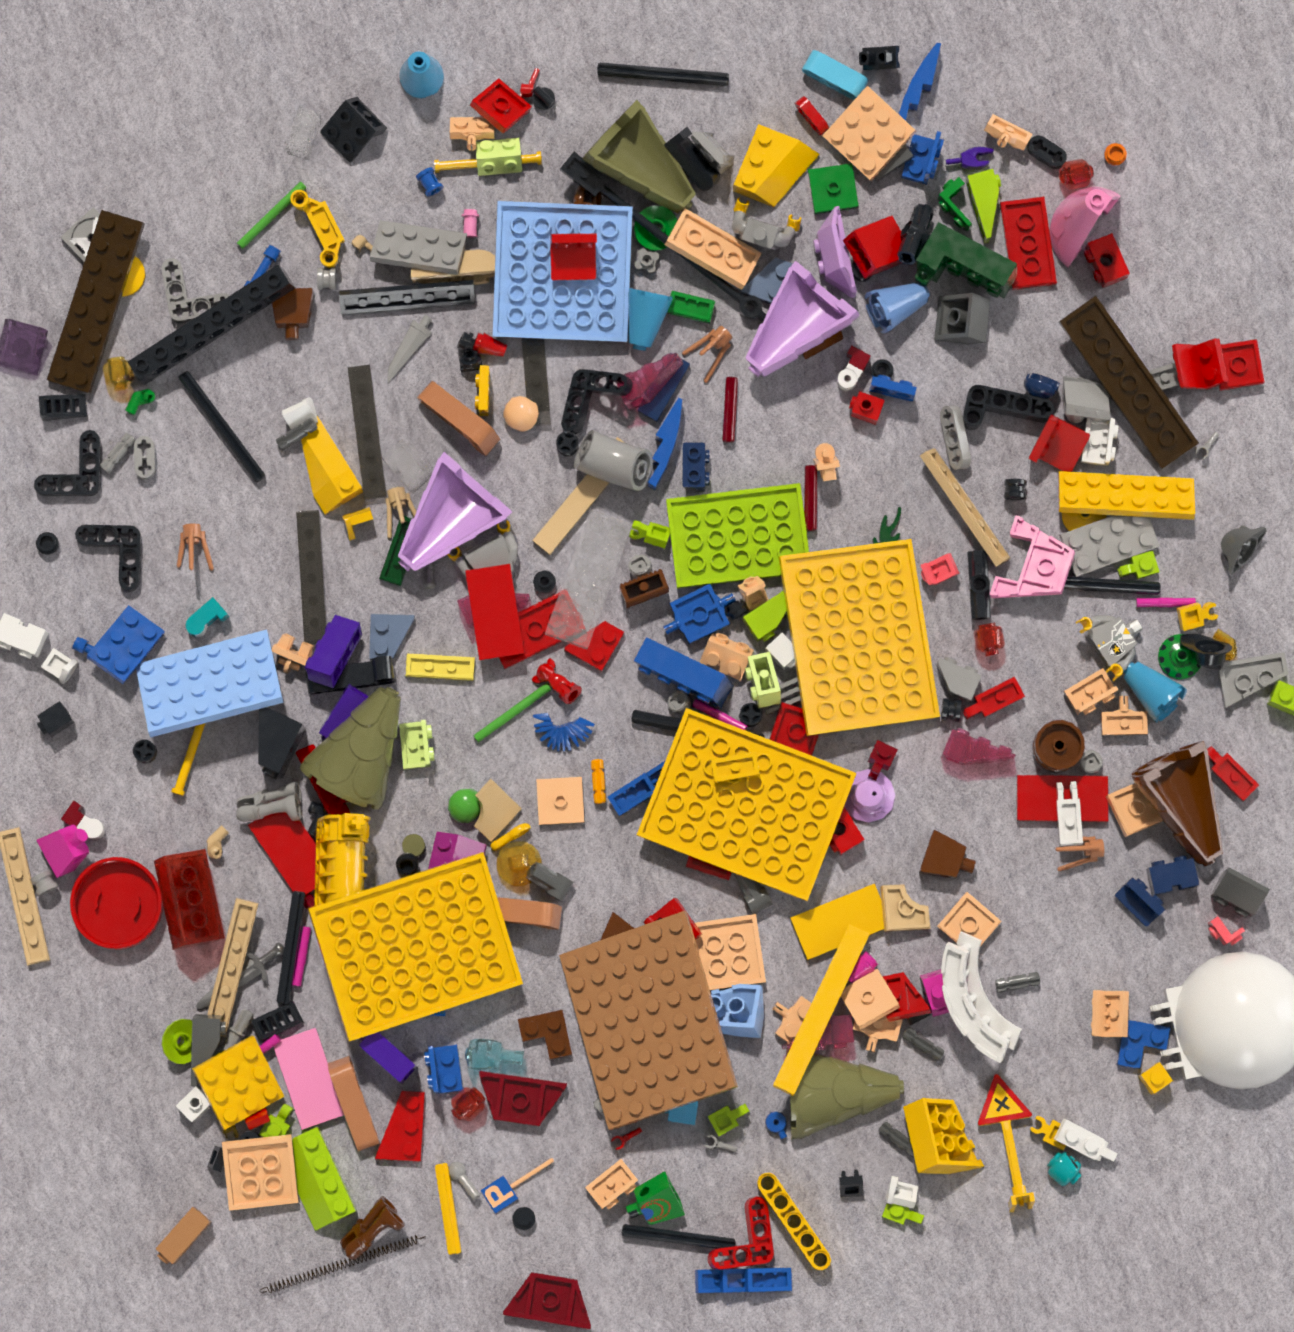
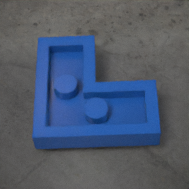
M1128 1020V1037H1121L1117 1065L1140 1069L1144 1047L1167 1050L1170 1027Z

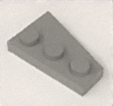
M1285 652L1224 662L1223 668L1218 670L1224 707L1227 708L1287 676L1289 673Z

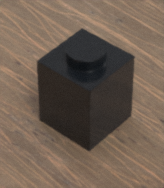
M60 701L37 715L40 720L37 723L38 727L44 735L48 733L51 737L75 723Z

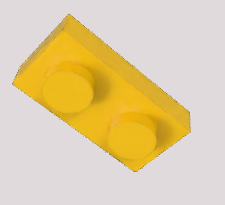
M756 752L711 760L715 783L760 775Z

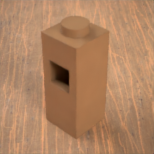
M192 1207L155 1248L159 1252L157 1256L166 1264L169 1262L175 1264L212 1221L196 1207Z

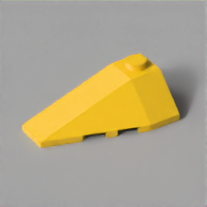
M317 416V430L312 433L308 432V435L301 439L313 496L326 515L363 493V489Z

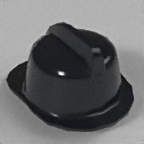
M1186 634L1180 638V643L1194 652L1197 664L1209 669L1221 670L1226 653L1232 650L1230 644L1201 634Z

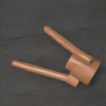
M719 326L716 330L713 329L708 335L684 350L682 355H687L708 340L710 343L700 351L699 354L701 356L713 346L716 349L722 348L704 379V382L707 383L723 355L730 348L729 341L733 337L727 329Z
M191 523L183 525V532L180 533L178 568L181 567L186 541L189 547V570L192 571L194 569V545L199 544V540H201L210 571L214 570L205 539V531H201L200 524Z
M1083 836V846L1056 847L1055 850L1057 852L1084 851V855L1089 856L1060 866L1057 870L1063 871L1088 862H1097L1098 857H1104L1103 839H1096L1095 836Z

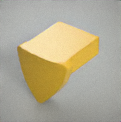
M370 507L342 516L349 540L356 539L352 528L353 525L373 519Z

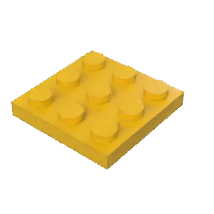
M253 1035L192 1068L223 1130L284 1097Z

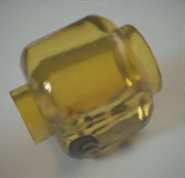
M122 356L107 359V363L103 366L105 384L109 387H114V391L128 389L127 385L134 381L133 370L128 364V360H125V357Z

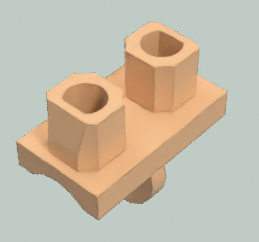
M828 443L819 444L815 450L816 458L813 459L815 468L820 470V477L823 481L836 480L835 468L840 467V464L835 456L834 448Z
M284 633L271 650L283 656L279 658L278 663L284 665L283 672L288 674L291 669L300 670L301 665L294 663V661L304 666L306 665L307 659L313 656L315 646L302 642L299 651L292 649L295 637Z

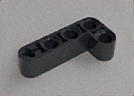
M974 385L969 389L966 396L962 417L964 426L968 430H975L980 427L985 411L1044 423L1053 414L1054 405L1045 398L984 385ZM979 392L982 394L983 400L974 401L971 394ZM995 397H1002L1005 404L997 406L993 399ZM1022 401L1026 404L1027 409L1020 411L1016 408L1015 403ZM1032 404H1035L1033 412L1030 413ZM1042 406H1044L1045 411H1047L1045 415L1041 414L1040 409ZM976 414L978 422H969L967 415Z
M380 656L372 658L368 662L347 664L334 688L310 681L307 671L305 672L309 695L344 691L348 684L358 689L396 682L392 656Z

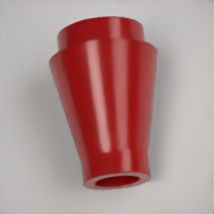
M485 332L483 334L477 333L472 350L477 351V354L504 356L507 344L498 341Z

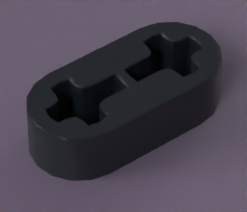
M1040 135L1033 136L1029 140L1027 150L1031 156L1052 169H1060L1065 165L1067 154L1062 148ZM1038 142H1041V148L1044 149L1046 152H1044L1041 149L1035 151L1034 145L1032 143L1037 144ZM1048 153L1052 154L1053 156L1060 154V160L1062 162L1057 161L1056 163H1054L1052 161L1053 157Z

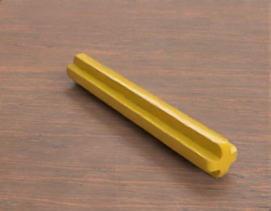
M447 1163L435 1165L447 1250L449 1255L461 1253V1245L449 1167Z

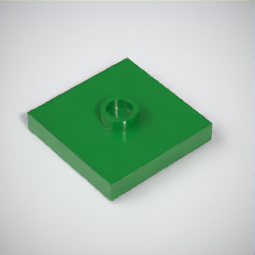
M852 163L808 169L814 214L831 212L836 206H839L840 211L859 208Z

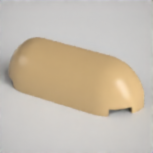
M486 250L464 251L458 275L411 268V279L414 283L417 281L423 284L473 280L474 285L489 283V278L495 276V255Z

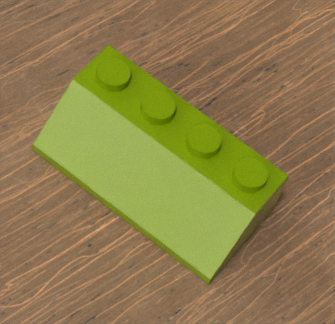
M313 1128L292 1139L297 1192L315 1231L357 1212L320 1128Z

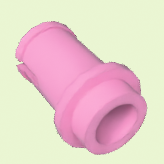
M465 209L464 214H462V217H464L463 233H467L468 238H476L479 214H477L475 209Z

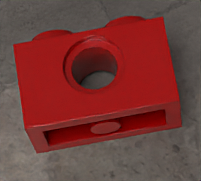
M1113 233L1087 243L1084 255L1087 262L1092 263L1095 269L1093 276L1097 284L1101 283L1102 288H1105L1128 278L1130 272ZM1100 258H1109L1111 261V265H1102L1100 262Z
M845 807L838 821L839 824L844 826L845 833L843 835L833 834L829 844L834 853L838 851L840 856L865 840Z

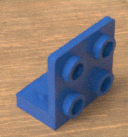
M937 131L935 140L915 134L912 136L909 149L914 158L905 163L901 178L926 185L929 178L934 179L938 160H934V158H939L944 139H940V131Z
M429 1046L428 1052H424L426 1066L431 1068V1075H427L429 1089H433L435 1094L463 1091L458 1046Z

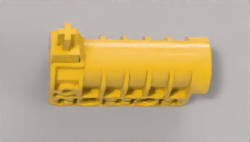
M344 813L342 815H326L318 819L316 827L314 906L364 890V879L367 878V874L364 873V863L368 861V857L365 856V844L368 843L369 816Z

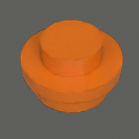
M1118 143L1110 144L1104 152L1105 160L1113 166L1122 164L1127 156L1126 149Z

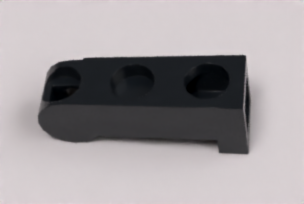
M686 127L666 142L664 146L699 189L703 191L710 190L719 182V172L715 168L710 167L689 139L692 132Z

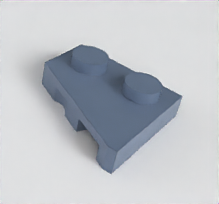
M774 258L744 286L741 294L756 296L760 301L771 304L779 291L789 267L793 263Z
M371 614L369 659L380 656H392V659H394L399 646L402 644L406 633L415 620V616Z

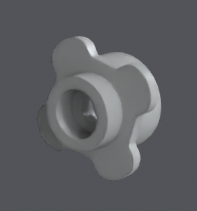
M641 248L638 251V260L634 263L635 268L648 271V273L655 272L656 261L659 260V254L657 252H648L645 248Z

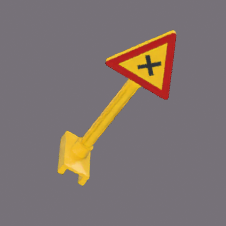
M995 1074L978 1121V1126L1001 1124L1013 1183V1196H1010L1008 1202L1009 1213L1015 1211L1017 1204L1022 1207L1026 1203L1027 1209H1032L1035 1203L1034 1193H1026L1025 1185L1022 1183L1010 1123L1013 1120L1030 1118L1032 1113L1001 1077Z

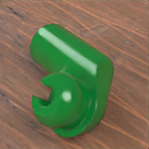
M150 389L134 392L124 411L135 416L140 405L149 404L155 400V393Z

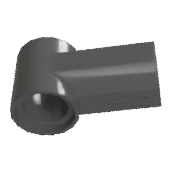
M536 861L527 871L526 879L543 888L545 893L560 902H563L574 883L567 877L551 871Z
M734 874L745 895L744 900L752 915L773 905L764 886L762 887L761 883Z

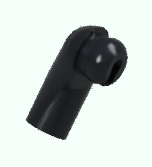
M313 801L308 807V812L314 814V819L308 829V833L316 837L317 821L325 816L324 806Z

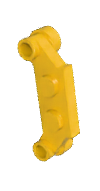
M303 190L294 191L290 197L293 207L306 212L324 248L320 254L322 265L328 269L334 268L338 263L341 244L345 240L326 202H318L309 198ZM298 200H304L301 204L297 203ZM328 258L333 259L330 263L326 262Z

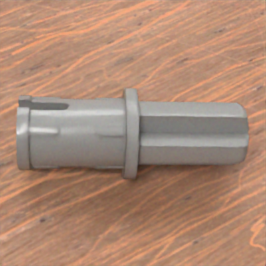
M246 1009L241 1011L234 1026L229 1028L231 1031L221 1047L223 1050L241 1042L242 1038L246 1037L245 1032L254 1017L252 1012Z

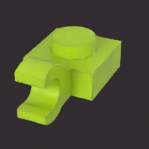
M633 521V529H631L629 534L630 538L637 540L644 537V542L661 548L666 547L670 535L669 527L653 522L645 525L640 521Z
M1153 551L1132 556L1130 558L1132 564L1123 565L1117 569L1120 578L1135 573L1136 578L1141 579L1160 572Z
M283 1104L277 1117L270 1114V1122L264 1124L259 1135L262 1137L286 1135L291 1125L286 1123V1120L293 1108Z
M746 1104L732 1111L727 1105L709 1115L708 1118L718 1136H721L739 1126L736 1119L750 1111Z
M887 1203L882 1217L904 1225L905 1219L921 1224L924 1215L909 1210V1207Z

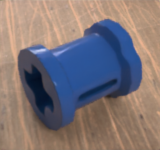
M433 167L426 168L416 175V179L422 183L426 190L425 195L427 197L435 195L444 188L443 184L439 183L434 175Z

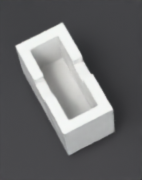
M4 613L0 621V647L9 651L11 647L19 650V655L31 659L32 656L38 658L49 633L45 629L30 623L25 627L20 619Z

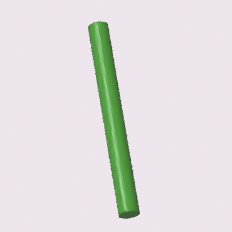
M300 181L237 242L238 246L244 249L291 203V194L296 190L304 191L306 186Z
M546 682L474 734V738L479 743L551 691V687Z

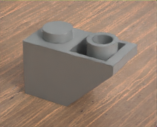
M949 657L939 658L937 668L948 694L970 703L982 675L977 674L978 670L973 667L965 666L963 668L956 665L957 661Z

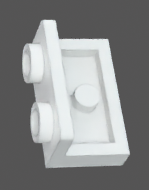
M1087 417L1085 432L1090 434V438L1082 451L1081 463L1108 466L1110 460L1114 461L1116 447H1112L1113 438H1117L1118 425H1115V419L1113 418L1103 422H1094Z

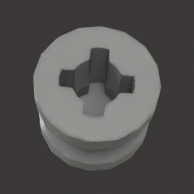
M317 268V289L330 288L331 290H336V268H330L329 270Z
M51 870L42 872L30 879L37 888V896L47 894L59 887L52 879L53 873Z

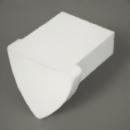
M310 397L282 410V415L290 429L295 428L299 424L303 425V422L309 418H312L316 423L318 422L316 409Z
M53 648L41 668L57 677L60 683L65 684L76 670L78 661L75 659L71 660Z
M891 1176L886 1191V1203L914 1209L918 1186L899 1182L898 1177Z

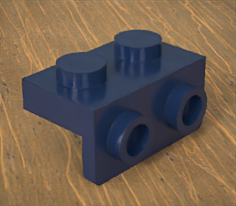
M683 443L682 486L684 488H696V492H705V485L709 486V472H705V463H709L710 453L709 450H705V443Z
M1132 877L1119 889L1115 897L1147 927L1166 909L1162 907L1164 903L1157 895L1151 896L1146 891L1148 887L1139 878L1135 880Z

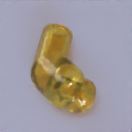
M1218 628L1212 638L1232 646V650L1226 653L1225 660L1231 661L1237 656L1236 641Z

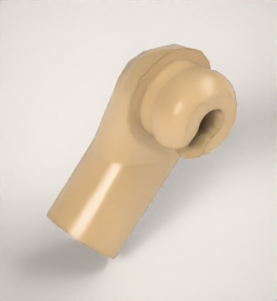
M222 825L207 839V853L213 859H219L222 856L221 841L229 834Z

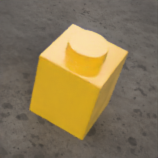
M1160 1062L1155 1063L1138 1075L1151 1095L1173 1081Z

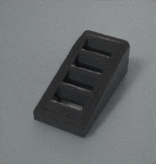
M85 394L39 396L40 418L42 421L87 417ZM75 400H79L80 412H75ZM65 401L70 402V412H66ZM56 402H60L61 412H57ZM47 403H51L52 413H48Z
M294 1001L251 1020L260 1041L263 1042L274 1034L282 1033L302 1023L303 1019ZM287 1009H290L295 1019L292 1022L285 1011ZM277 1014H282L286 1025L282 1026ZM273 1017L278 1027L275 1030L273 1029L269 1018ZM263 1021L265 1022L269 1030V1032L266 1034L261 1025V1022Z

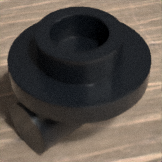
M540 86L534 89L533 102L537 108L547 110L554 105L555 95L551 89L541 88Z
M473 351L464 353L459 358L460 371L480 370V365H482L481 355Z

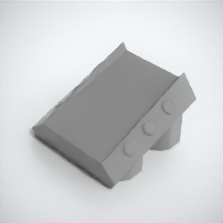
M693 131L691 135L692 143L710 167L715 168L719 172V175L733 166L734 155H729L713 138V133Z
M1063 376V409L1070 422L1079 423L1084 417H1088L1094 422L1110 420L1109 395L1100 381Z

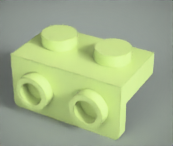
M519 138L477 141L476 159L478 175L522 172Z
M426 720L399 724L403 769L431 767L430 761H435L433 747L429 748L428 739L432 738L431 725H427Z

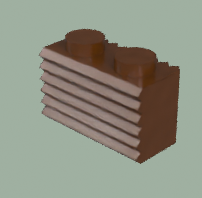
M661 569L654 571V573L650 572V574L645 576L642 575L641 578H633L632 581L629 580L624 584L621 583L619 586L626 608L669 593V587Z

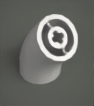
M591 430L581 442L573 466L583 473L606 482L640 491L650 480L653 458L651 452L645 448L630 445Z

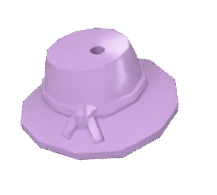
M869 769L856 772V777L844 805L847 812L855 820L868 823L884 818L892 810L895 799V792L891 781L882 772L879 773L876 781L869 778L868 775L871 771Z

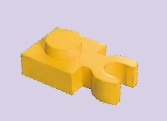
M1197 602L1176 608L1180 630L1186 631L1204 626L1203 619L1206 618L1209 620L1217 619V614L1209 615V609L1216 607V604L1207 602L1201 608V604Z
M1036 1116L1035 1119L1041 1122V1128L1035 1129L1030 1127L1029 1130L1035 1134H1045L1042 1141L1064 1151L1066 1146L1054 1140L1061 1123L1052 1120L1050 1125H1048L1044 1118Z

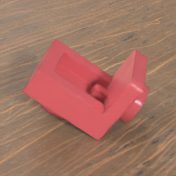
M951 553L920 565L922 569L921 576L929 586L937 585L960 574Z
M1218 916L1208 922L1210 934L1216 940L1219 938L1223 945L1230 943L1232 946L1243 938L1240 935L1245 931L1243 927L1231 934Z

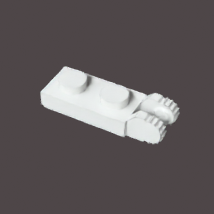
M1076 781L1070 782L1072 799L1066 800L1063 798L1064 788L1062 782L1056 783V808L1059 846L1083 845L1080 799H1078Z

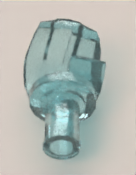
M472 1039L464 1054L468 1068L486 1070L493 1067L494 1069H499V1065H502V1063L523 1065L524 1051L503 1049L504 1047H501L502 1042H497L496 1040Z

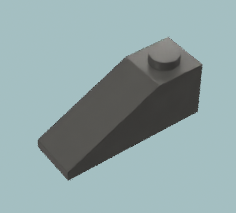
M195 1014L193 1016L191 1086L195 1087L198 1082L192 1068L210 1059L222 1035H226V1022H222V1015Z

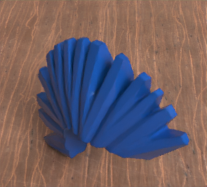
M548 712L533 715V718L543 721L534 724V727H540L535 732H547L540 738L541 742L550 737L547 747H550L552 744V750H554L557 745V751L560 749V743H562L563 751H565V747H567L568 751L572 750L570 738L579 747L577 737L585 742L586 740L583 736L589 738L585 732L592 733V730L586 726L594 727L595 725L579 717L575 721L556 726L551 721Z

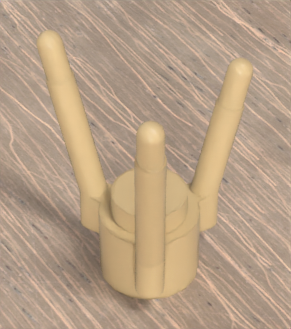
M395 487L387 491L388 498L385 501L387 505L388 539L392 538V506L393 509L398 510L401 523L405 522L402 508L406 506V502L414 517L416 514L410 493H406L404 487Z

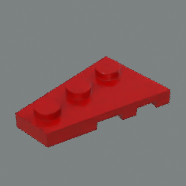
M401 1091L375 1159L421 1161L425 1092Z

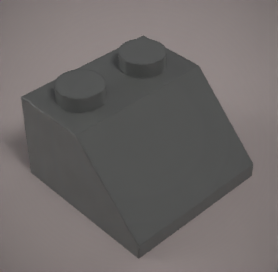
M975 293L939 296L934 340L961 344L986 343L990 299Z
M1229 867L1222 872L1211 896L1215 897L1214 901L1219 905L1226 907L1228 904L1235 908L1234 912L1247 918V916L1252 917L1255 915L1270 889Z

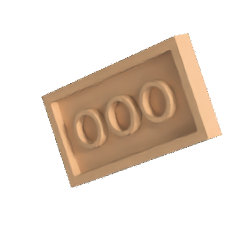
M686 208L682 211L664 244L741 290L747 283L762 254Z

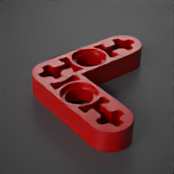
M758 1196L751 1197L745 1203L744 1209L749 1244L712 1250L707 1259L711 1268L717 1270L765 1264L772 1260L774 1249L768 1205L764 1198ZM755 1201L756 1204H760L761 1206L760 1209L757 1210V1212L756 1210H752V1205H755ZM762 1216L763 1220L753 1221V1217ZM758 1223L764 1227V1234L761 1237L756 1236L754 1233V1227ZM761 1247L762 1250L767 1252V1255H764L763 1258L762 1256L752 1257V1252L761 1251ZM740 1249L746 1254V1259L742 1263L738 1262L735 1257L736 1252ZM719 1253V1256L729 1255L730 1260L721 1261L719 1264V1262H715V1257H718Z

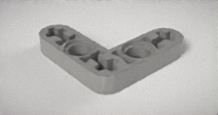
M169 258L162 264V275L169 314L177 323L190 322L201 315L195 310L198 303L204 302L208 305V309L212 307L210 301L213 300L214 305H216L222 299L230 296L226 293L188 299L181 263L175 258ZM170 264L178 267L174 271L176 279L181 278V280H172L170 271H166V269L170 268ZM179 285L182 287V292L179 296H172L170 294L172 286ZM191 304L194 315L190 316L188 311L183 312L182 317H178L174 312L177 311L178 307H181L182 310H189L188 305Z

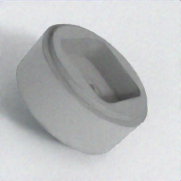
M636 555L629 561L628 568L633 577L641 578L642 575L650 574L652 565L648 557Z
M680 690L674 691L668 698V707L677 714H683L685 709H689L691 706V697Z
M1088 750L1083 753L1080 759V766L1084 772L1093 774L1102 767V757L1098 752Z

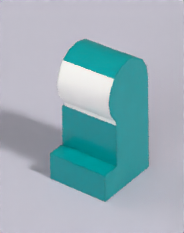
M212 597L187 619L185 625L190 635L201 637L206 633L207 627L218 618L224 622L230 616Z

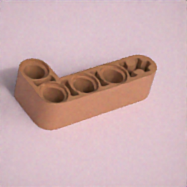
M431 381L417 397L425 407L468 439L471 445L482 455L487 456L501 440L487 422L434 381Z
M497 897L505 923L533 925L559 930L562 906L547 902Z
M350 1056L327 1063L333 1086L357 1150L361 1151L380 1144Z

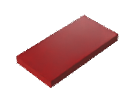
M1045 197L1000 202L1007 258L1017 263V277L1012 284V290L1056 285L1057 279Z
M510 564L465 570L479 660L524 654Z
M566 589L518 612L524 654L499 657L504 669H507L586 631Z
M1017 775V821H1057L1056 783L1062 782L1064 788L1063 798L1066 800L1072 799L1070 782L1076 781L1078 799H1080L1081 822H1108V800L1106 798L1108 795V776Z
M278 812L248 824L291 890L304 892L306 895L314 891L316 843L301 821H292L287 813Z

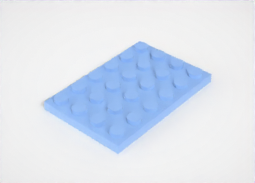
M263 630L141 662L136 671L150 738L284 703L268 631Z

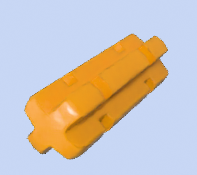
M594 759L591 761L593 791H595V794H593L594 803L603 804L606 802V793H604L605 779L604 772H602L604 765L602 759Z

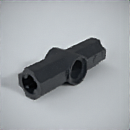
M918 204L914 207L909 222L901 231L900 236L903 239L897 256L899 258L898 261L902 264H914L921 248L929 239L930 232L928 228L934 214L932 208L927 204Z
M984 550L968 551V589L970 592L971 620L991 619L987 553ZM975 580L983 581L985 589H975L973 582Z

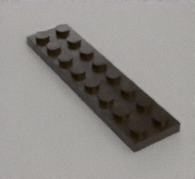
M101 210L47 381L91 394L145 226L144 222Z
M1094 296L1058 322L1160 469H1163L1199 443L1097 296Z

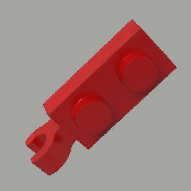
M1014 676L975 696L976 704L964 709L962 712L966 720L980 712L985 718L1023 699L1025 695Z
M1212 746L1207 749L1209 760L1215 764L1210 770L1243 802L1259 784L1228 753L1222 757Z

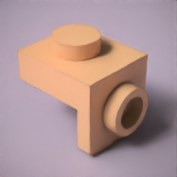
M758 576L749 577L742 584L738 585L742 599L745 601V606L749 611L769 600L764 589L766 585Z

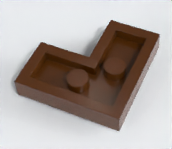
M563 1010L518 1019L522 1042L545 1037L550 1060L572 1055Z

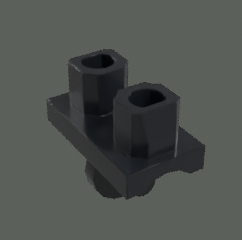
M899 46L862 48V52H859V64L863 65V70L900 68L898 61Z

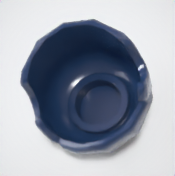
M1032 373L1030 377V374H1027L1024 388L1029 395L1045 399L1055 396L1060 382L1036 373Z

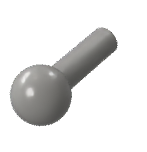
M461 1162L451 1163L449 1165L450 1177L458 1180L473 1200L479 1198L480 1193L465 1175L466 1168Z

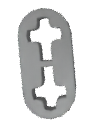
M141 436L134 442L135 473L142 480H149L156 473L155 444L147 436ZM146 441L151 447L147 448L146 456H143V451L139 446H142L143 442ZM143 460H147V465L151 468V470L147 471L146 475L139 471L144 466Z

